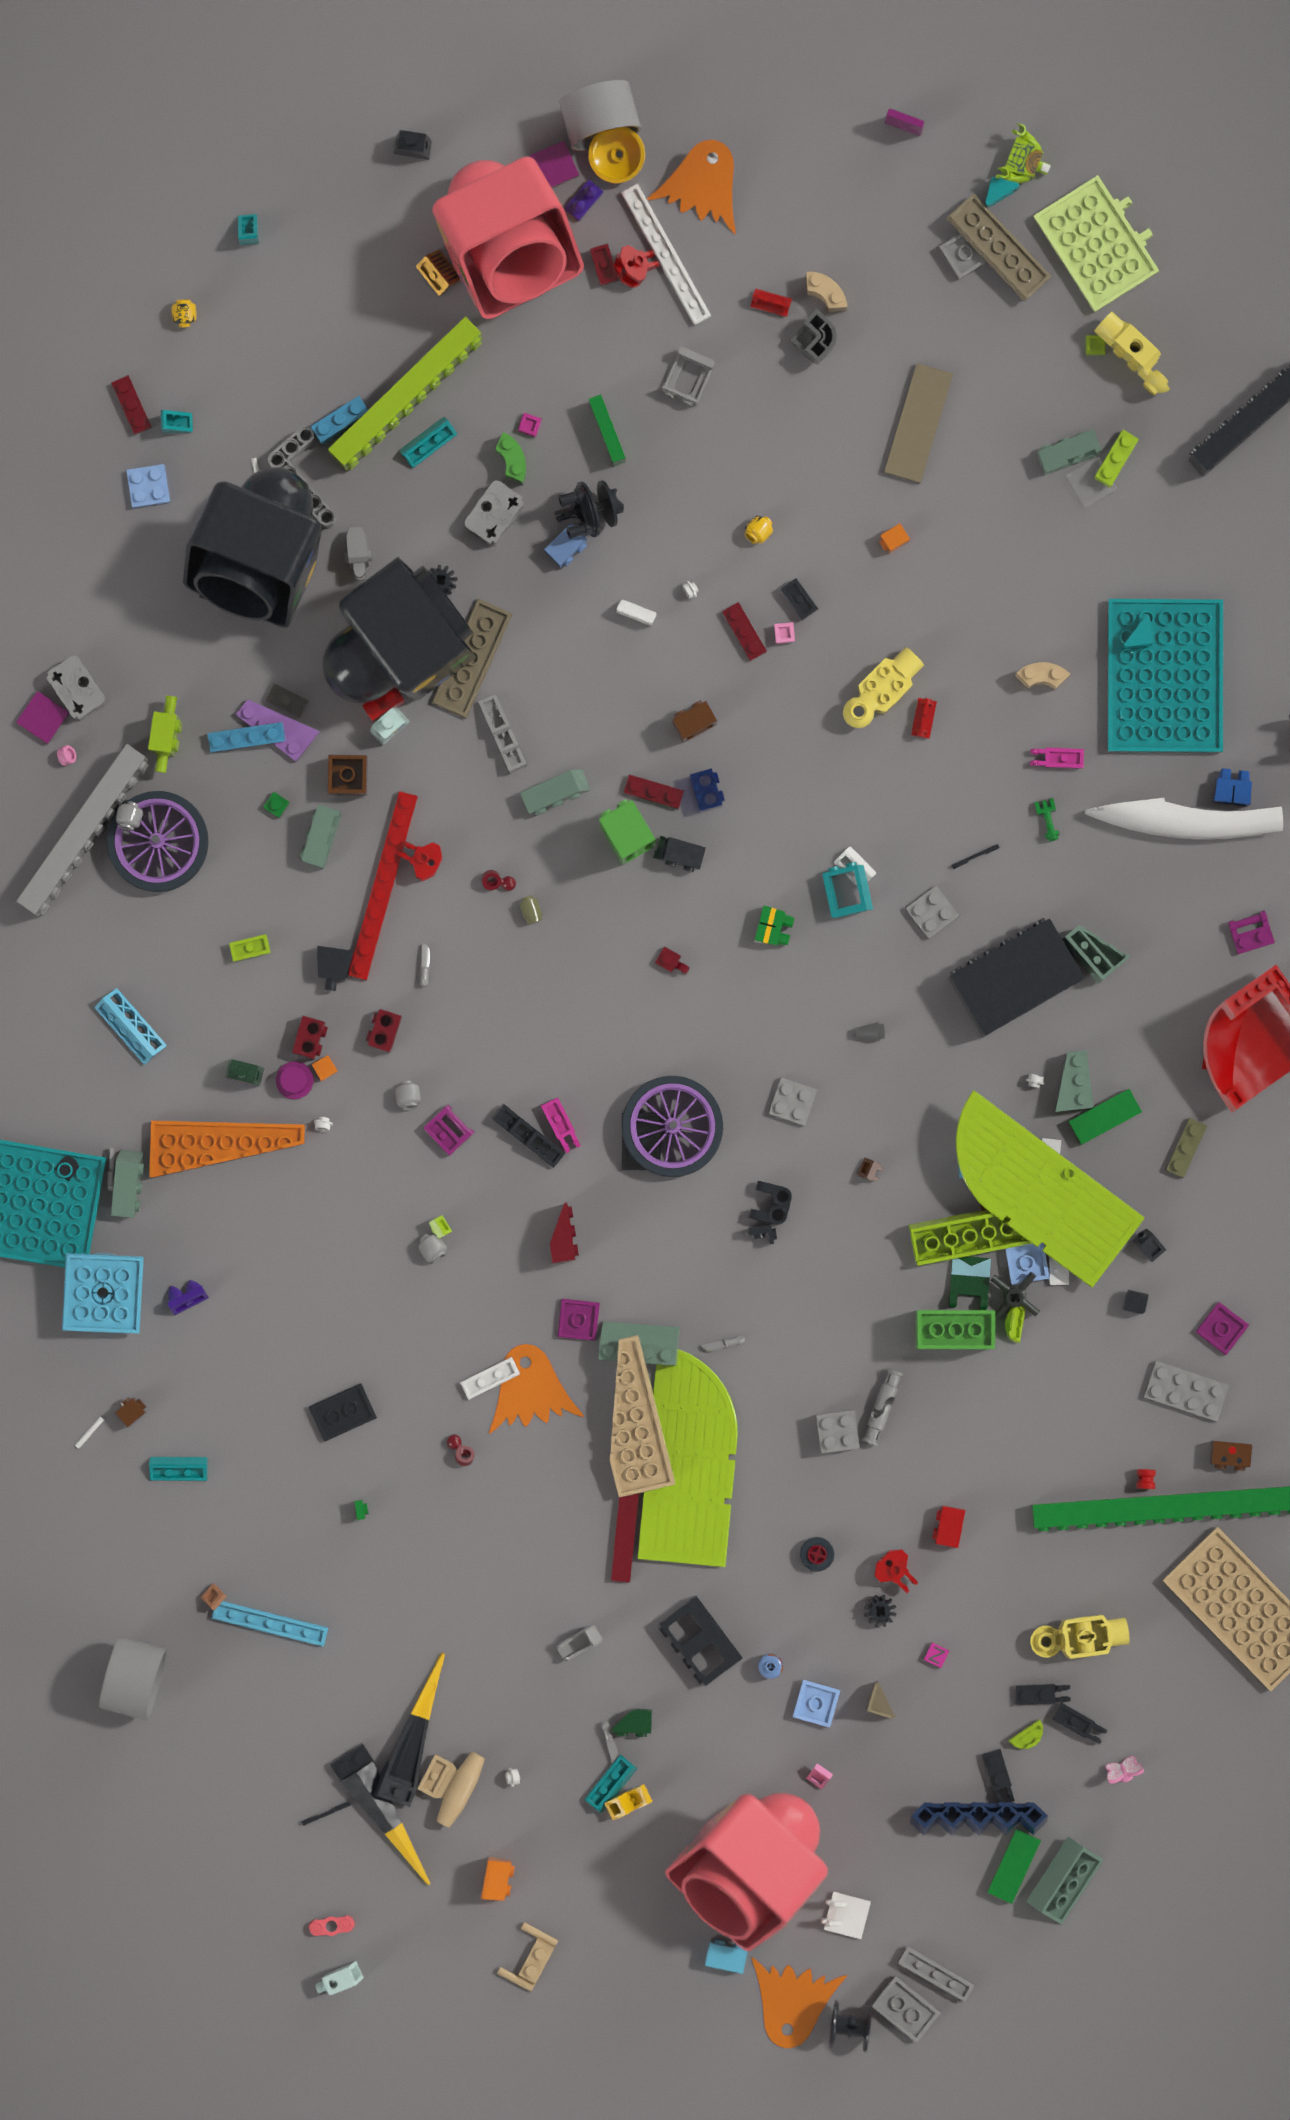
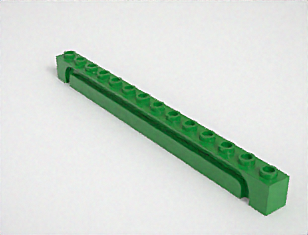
M1290 1486L1032 1504L1033 1528H1038V1531H1050L1049 1527H1057V1530H1068L1069 1526L1076 1525V1529L1088 1528V1524H1095L1096 1527H1107V1523L1114 1522L1115 1526H1124L1128 1521H1134V1525L1146 1524L1145 1520H1153V1523H1165V1519L1171 1518L1173 1522L1184 1521L1185 1517H1192V1521L1203 1520V1516H1211V1519H1222V1515L1230 1514V1518L1242 1517V1513H1249V1516H1261V1512H1268L1269 1515H1279L1280 1511L1288 1510V1514H1290Z

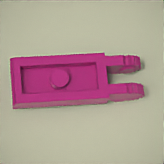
M1030 749V754H1045V761L1032 760L1030 761V766L1084 768V749Z
M557 1097L541 1105L565 1152H570V1148L564 1140V1137L571 1135L574 1145L577 1148L581 1145L574 1133L575 1130L559 1098Z

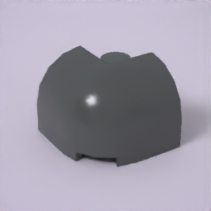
M816 309L790 341L809 360L818 365L833 349L837 335L831 321Z

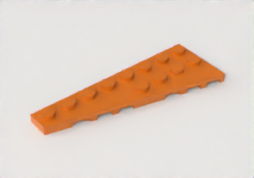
M151 1120L149 1177L163 1176L305 1144V1125Z

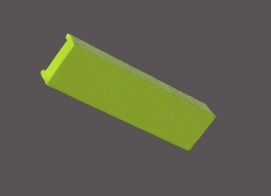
M987 1209L908 1225L914 1258L918 1266L1032 1243L1007 1225L1010 1220L1008 1216L1001 1221Z

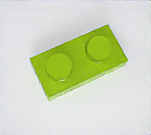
M267 934L229 943L233 962L271 953Z

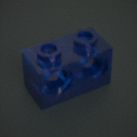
M711 768L690 774L700 813L722 807V802L725 799L722 790L718 791L717 783H720L717 772L713 773ZM707 776L710 778L711 783L703 786L700 783V778ZM712 794L716 797V802L708 804L705 801V797Z

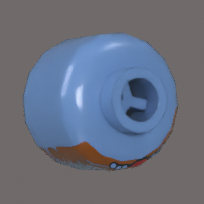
M768 1653L760 1658L758 1669L763 1677L774 1679L782 1673L783 1662L778 1655Z

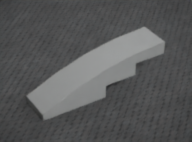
M496 694L478 701L509 773L512 774L528 767Z

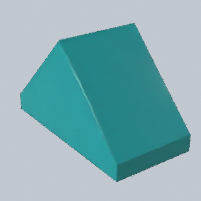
M992 177L985 206L989 209L1018 191L1020 185L1016 182Z
M257 214L238 215V239L240 245L260 244Z
M161 410V430L164 434L193 432L192 413Z
M1146 614L1122 646L1124 649L1153 645L1149 615Z

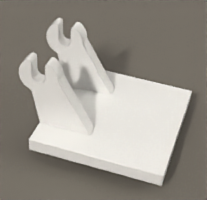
M833 1891L832 1899H826V1904H830L827 1918L821 1919V1923L825 1924L824 1930L861 1939L871 1901Z

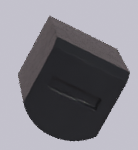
M65 1156L54 1170L57 1172V1168L61 1163H69L73 1168V1172L65 1179L70 1181L79 1168V1164L74 1158ZM66 1164L62 1165L59 1169L60 1174L63 1176L69 1175L71 1171L70 1167Z
M1127 1289L1122 1310L1144 1314L1148 1294Z

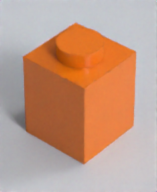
M901 523L881 534V541H879L884 551L888 550L889 553H892L910 542V538Z

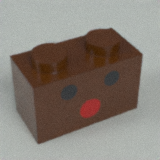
M1212 1441L1210 1464H1215L1214 1468L1226 1469V1465L1234 1466V1470L1245 1471V1467L1251 1466L1252 1444Z

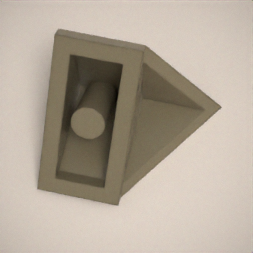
M877 1681L873 1685L866 1710L893 1719L895 1715Z

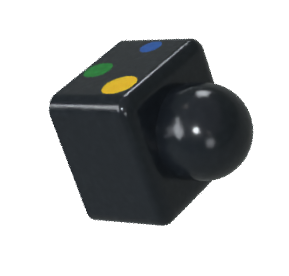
M271 467L252 474L242 487L226 481L216 483L186 545L183 584L191 591L202 595L214 606L232 615L249 620H264L279 627H289L315 570L322 531L320 522L312 517L313 498L304 480L290 470Z
M396 557L340 600V612L349 623V626L334 636L327 645L323 655V673L330 688L338 696L350 702H372L383 697L395 687L409 698L420 700L476 658L464 641L474 633L423 565L413 572L402 559Z

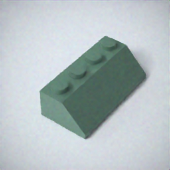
M603 1321L599 1360L617 1361L619 1339L639 1335L645 1363L677 1365L680 1327Z
M1068 1837L1026 1902L1051 1919L1063 1924L1104 1859Z

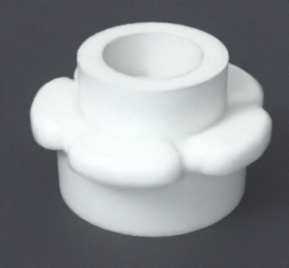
M686 581V584L682 585L685 595L688 599L696 598V593L699 592L694 582Z
M1029 1073L1028 1079H1026V1081H1029V1086L1040 1088V1084L1044 1085V1077Z
M318 1117V1120H314L315 1130L321 1132H329L330 1126H333V1124L329 1122L330 1119L327 1117Z
M509 1768L508 1772L505 1773L506 1783L514 1787V1785L520 1784L519 1772L517 1769Z

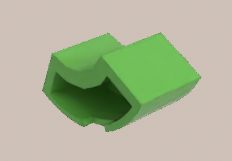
M503 432L497 444L496 453L506 462L505 476L514 482L524 485L526 478L524 453L516 440Z

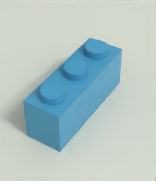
M360 396L312 425L311 429L323 446L347 431L368 409Z

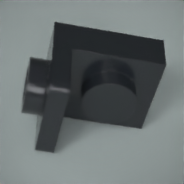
M771 1225L748 1228L749 1236L753 1235L754 1239L764 1238L765 1233H768L770 1244H774V1240H777L776 1228H772Z
M1148 1229L1139 1232L1133 1240L1134 1244L1141 1249L1151 1262L1166 1251L1157 1237Z

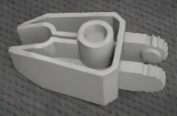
M361 526L351 527L346 536L348 552L344 553L345 563L350 565V569H354L355 579L362 582L366 578V567H369V562L372 561L371 550L367 549L366 536Z

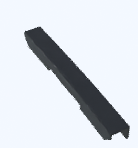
M996 844L953 864L952 867L956 869L967 864L972 859L999 849V845Z
M346 1802L322 1815L308 1818L302 1821L303 1826L349 1807L351 1804Z

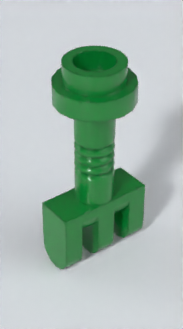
M1053 798L1049 799L1050 806L1048 807L1046 799L1042 800L1043 808H1040L1038 801L1034 802L1037 816L1042 814L1044 816L1047 833L1044 836L1048 842L1058 840L1060 835L1059 830L1054 829L1051 812L1056 811Z

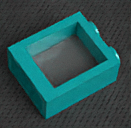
M857 862L845 864L846 868L839 869V866L828 868V872L822 873L832 918H841L873 910L864 865H857Z

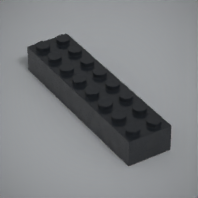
M1286 367L1283 368L1275 377L1276 380L1274 382L1270 380L1262 387L1261 394L1256 392L1246 403V407L1240 406L1232 415L1233 418L1231 420L1227 418L1220 424L1218 432L1213 430L1206 437L1203 445L1199 443L1189 453L1191 456L1188 461L1203 477L1290 401V368L1288 370Z

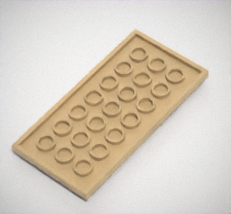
M1216 1527L1162 1581L1271 1692L1290 1674V1600L1219 1527Z

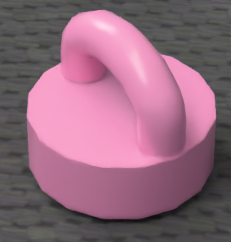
M66 745L57 751L58 760L63 766L70 765L76 761L77 755L72 746Z

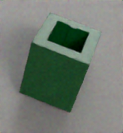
M633 1708L613 1726L612 1732H616V1736H628V1733H636V1737H647V1734H651L652 1709Z

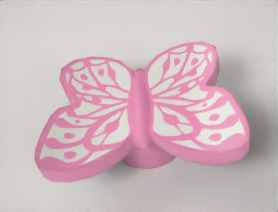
M1135 1756L1126 1758L1121 1764L1110 1763L1106 1765V1770L1108 1771L1107 1779L1111 1784L1119 1781L1129 1782L1133 1776H1138L1144 1772L1143 1766L1137 1762Z

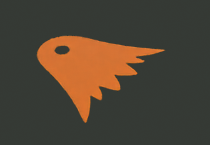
M705 140L698 143L692 148L670 178L651 194L647 200L659 199L670 195L668 203H673L681 198V213L688 211L696 205L698 217L700 220H703L711 210L714 220L718 222L721 215L726 225L736 235L732 207L734 174L732 153L725 144L717 140ZM711 152L718 155V161L715 164L707 161V156Z
M522 1344L516 1346L507 1354L505 1360L512 1357L520 1375L501 1384L498 1404L489 1434L496 1430L506 1418H508V1423L511 1425L515 1421L517 1414L525 1427L530 1423L534 1412L542 1421L548 1423L550 1408L559 1416H562L561 1408L570 1413L584 1417L564 1390L548 1357L541 1349L534 1345ZM522 1357L530 1358L531 1365L528 1368L520 1366V1359Z
M751 1957L760 1985L764 2024L768 2037L774 2044L783 2048H794L801 2045L811 2034L828 2000L847 1975L833 1979L824 1984L825 1976H822L813 1984L811 1969L804 1971L796 1979L792 1967L787 1965L780 1977L774 1966L771 1967L769 1974L755 1958ZM783 2025H792L793 2033L791 2035H784L782 2033Z

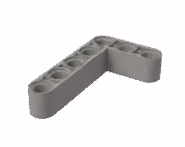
M303 426L269 455L268 463L270 467L293 471L304 480L310 489L313 500L320 502L319 506L313 509L312 516L320 522L322 527L331 528L336 522L335 514L291 464L294 459L315 441L313 430L310 427ZM304 432L311 434V438L307 441L301 439V435ZM290 444L297 446L296 451L293 453H289L286 450ZM281 457L282 463L280 465L272 464L273 458ZM330 514L332 520L329 523H324L322 521L323 515Z

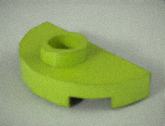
M1022 1306L1011 1308L1005 1320L1006 1334L1011 1341L1020 1343L1026 1310Z
M1037 1720L1008 1741L1014 1747L1020 1749H1029L1036 1746L1043 1735L1041 1720Z

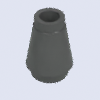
M876 1022L857 1027V1039L875 1041L885 1039L884 1024Z

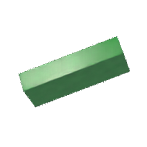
M602 395L589 398L590 408L613 467L625 463L626 457Z
M1129 1088L1070 1120L1068 1123L1080 1145H1083L1142 1113V1110Z
M1016 1828L988 1887L987 1893L1012 1904L1041 1840Z

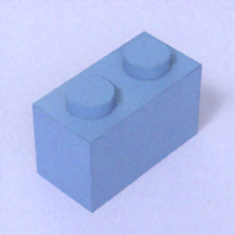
M566 528L544 549V552L560 568L563 566L567 567L574 560L573 556L577 552L580 554L586 549L588 539L584 535L569 539Z

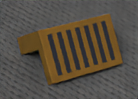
M439 249L426 255L416 266L439 296L443 295L451 285L461 281L454 267Z

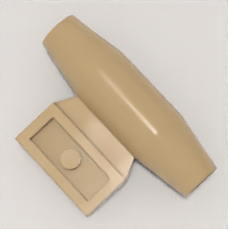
M471 1751L457 1770L452 1762L437 1754L434 1755L418 1790L433 1798H443L436 1820L440 1824L450 1828L465 1808L479 1780L485 1761L483 1756Z

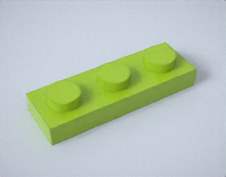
M1123 429L1098 469L1094 479L1110 488L1139 439Z

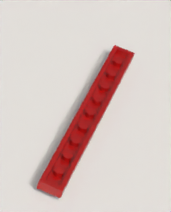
M399 791L349 976L366 981L368 979L401 860L397 854L398 852H403L404 849L402 844L407 839L418 799L416 795Z

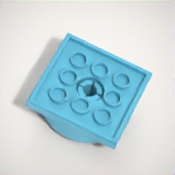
M66 1253L62 1330L140 1334L144 1257L115 1255L111 1253ZM102 1286L108 1290L105 1296L97 1294L98 1289L102 1288Z

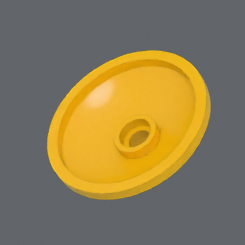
M628 127L614 128L597 133L589 147V162L593 171L601 179L610 183H623L633 179L640 172L645 161L644 144L639 135ZM618 151H621L623 154L621 158L617 157Z

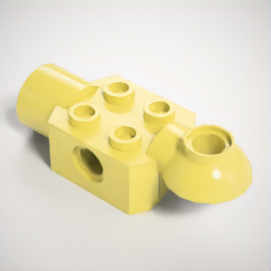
M1111 312L1097 326L1094 332L1114 349L1113 353L1121 359L1123 357L1128 362L1127 366L1132 371H1138V375L1145 381L1143 386L1149 393L1155 396L1157 393L1170 391L1167 385V378L1158 370H1151L1158 362L1157 360L1161 355L1160 351L1134 326L1122 321L1116 314ZM1130 348H1136L1138 352H1132Z
M907 647L893 660L885 658L858 685L860 696L850 699L844 705L843 717L846 723L854 728H863L871 723L874 712L886 714L912 688L911 679L924 666L923 662ZM860 707L864 710V715L857 717L854 715L853 710Z
M1093 1615L1063 1619L1058 1629L1051 1626L1037 1628L1031 1636L1030 1644L1032 1650L1037 1655L1047 1658L1054 1656L1060 1650L1069 1659L1109 1654L1113 1646L1128 1645L1129 1629L1126 1618L1106 1620L1104 1615ZM1044 1636H1048L1050 1639L1047 1647H1043L1041 1644V1639Z

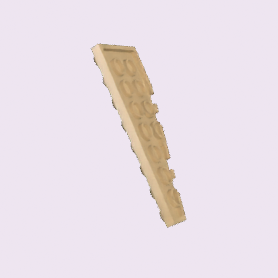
M639 1335L619 1339L610 1464L619 1497L675 1485Z

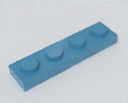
M283 722L207 733L210 752L286 741Z

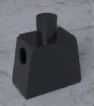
M399 130L396 135L393 154L429 160L432 140L424 133Z
M317 946L318 977L326 979L324 990L336 991L337 981H346L355 953L353 950Z

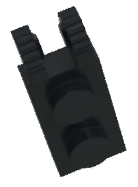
M1016 1685V1704L1031 1705L1070 1702L1071 1697H1055V1690L1066 1691L1070 1689V1685Z
M1062 1702L1052 1720L1084 1738H1089L1098 1744L1102 1740L1097 1736L1089 1734L1092 1727L1101 1733L1106 1734L1108 1731L1096 1724L1094 1720Z
M1001 1748L983 1753L982 1756L998 1803L1003 1802L999 1792L1003 1788L1007 1789V1796L1010 1802H1014L1012 1785Z

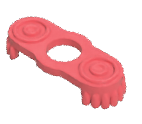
M348 1915L344 1917L330 1916L320 1920L314 1919L309 1924V1931L314 1936H334L338 1933L352 1931L355 1921L353 1917ZM328 1921H335L337 1923L335 1931L330 1932L326 1929Z

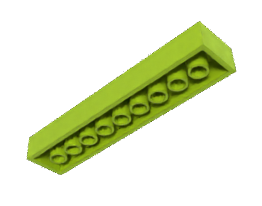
M465 316L328 449L330 456L345 471L348 469L353 470L359 464L358 460L362 456L366 457L373 450L371 447L376 442L378 444L386 438L385 434L390 429L393 431L400 424L399 420L403 416L407 417L413 412L414 409L412 407L417 403L421 404L427 398L426 394L431 389L434 391L440 386V380L444 376L449 377L455 371L454 367L458 363L462 364L469 357L467 354L471 350L476 351L482 345V333Z

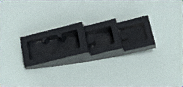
M502 1104L491 1119L554 1168L565 1155V1152L505 1104Z

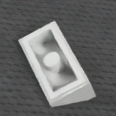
M621 600L617 607L618 614L648 626L653 625L657 615L656 612L625 600Z
M850 846L834 861L840 869L846 868L845 864L857 862V865H864L867 882L876 875V872ZM846 873L845 875L857 886L855 873Z

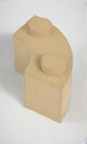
M806 272L807 295L816 296L821 299L826 305L827 312L847 311L845 295L834 280L821 273Z
M1039 662L1025 666L1015 676L1027 689L1034 685L1044 684L1056 690L1070 676V673L1056 664Z

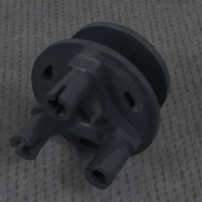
M581 481L577 483L573 492L558 495L561 507L570 505V507L555 510V515H561L557 516L556 520L561 522L574 518L579 519L582 523L567 528L569 539L582 535L598 537L600 534L598 511L602 512L605 521L610 527L617 525V514H621L624 511V504L616 496L618 489H610L605 481H598V502H595L589 487L585 482Z

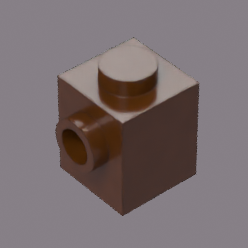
M129 1397L120 1404L121 1408L115 1412L127 1428L147 1413L145 1411L146 1405L140 1398L138 1400L135 1398L130 1400Z

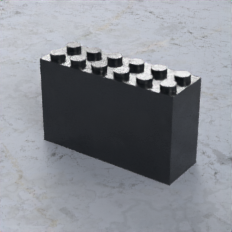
M1050 918L1038 920L1033 924L1034 928L1030 930L1027 927L1016 934L1017 937L1012 940L1011 937L1005 939L1000 943L1001 947L997 949L992 947L983 953L984 957L979 959L976 956L966 963L968 966L962 969L959 966L950 972L951 976H949L948 980L982 1038L1084 979L1082 972Z

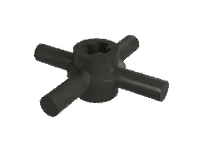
M1030 1271L1020 1285L1012 1284L1009 1286L996 1275L992 1277L990 1281L1004 1291L1005 1302L995 1313L997 1319L1000 1320L1010 1307L1019 1306L1024 1307L1035 1317L1038 1315L1040 1310L1026 1300L1027 1293L1025 1289L1036 1278L1033 1272ZM1018 1293V1294H1019L1018 1298L1015 1297V1298L1013 1299V1298H1012V1294Z

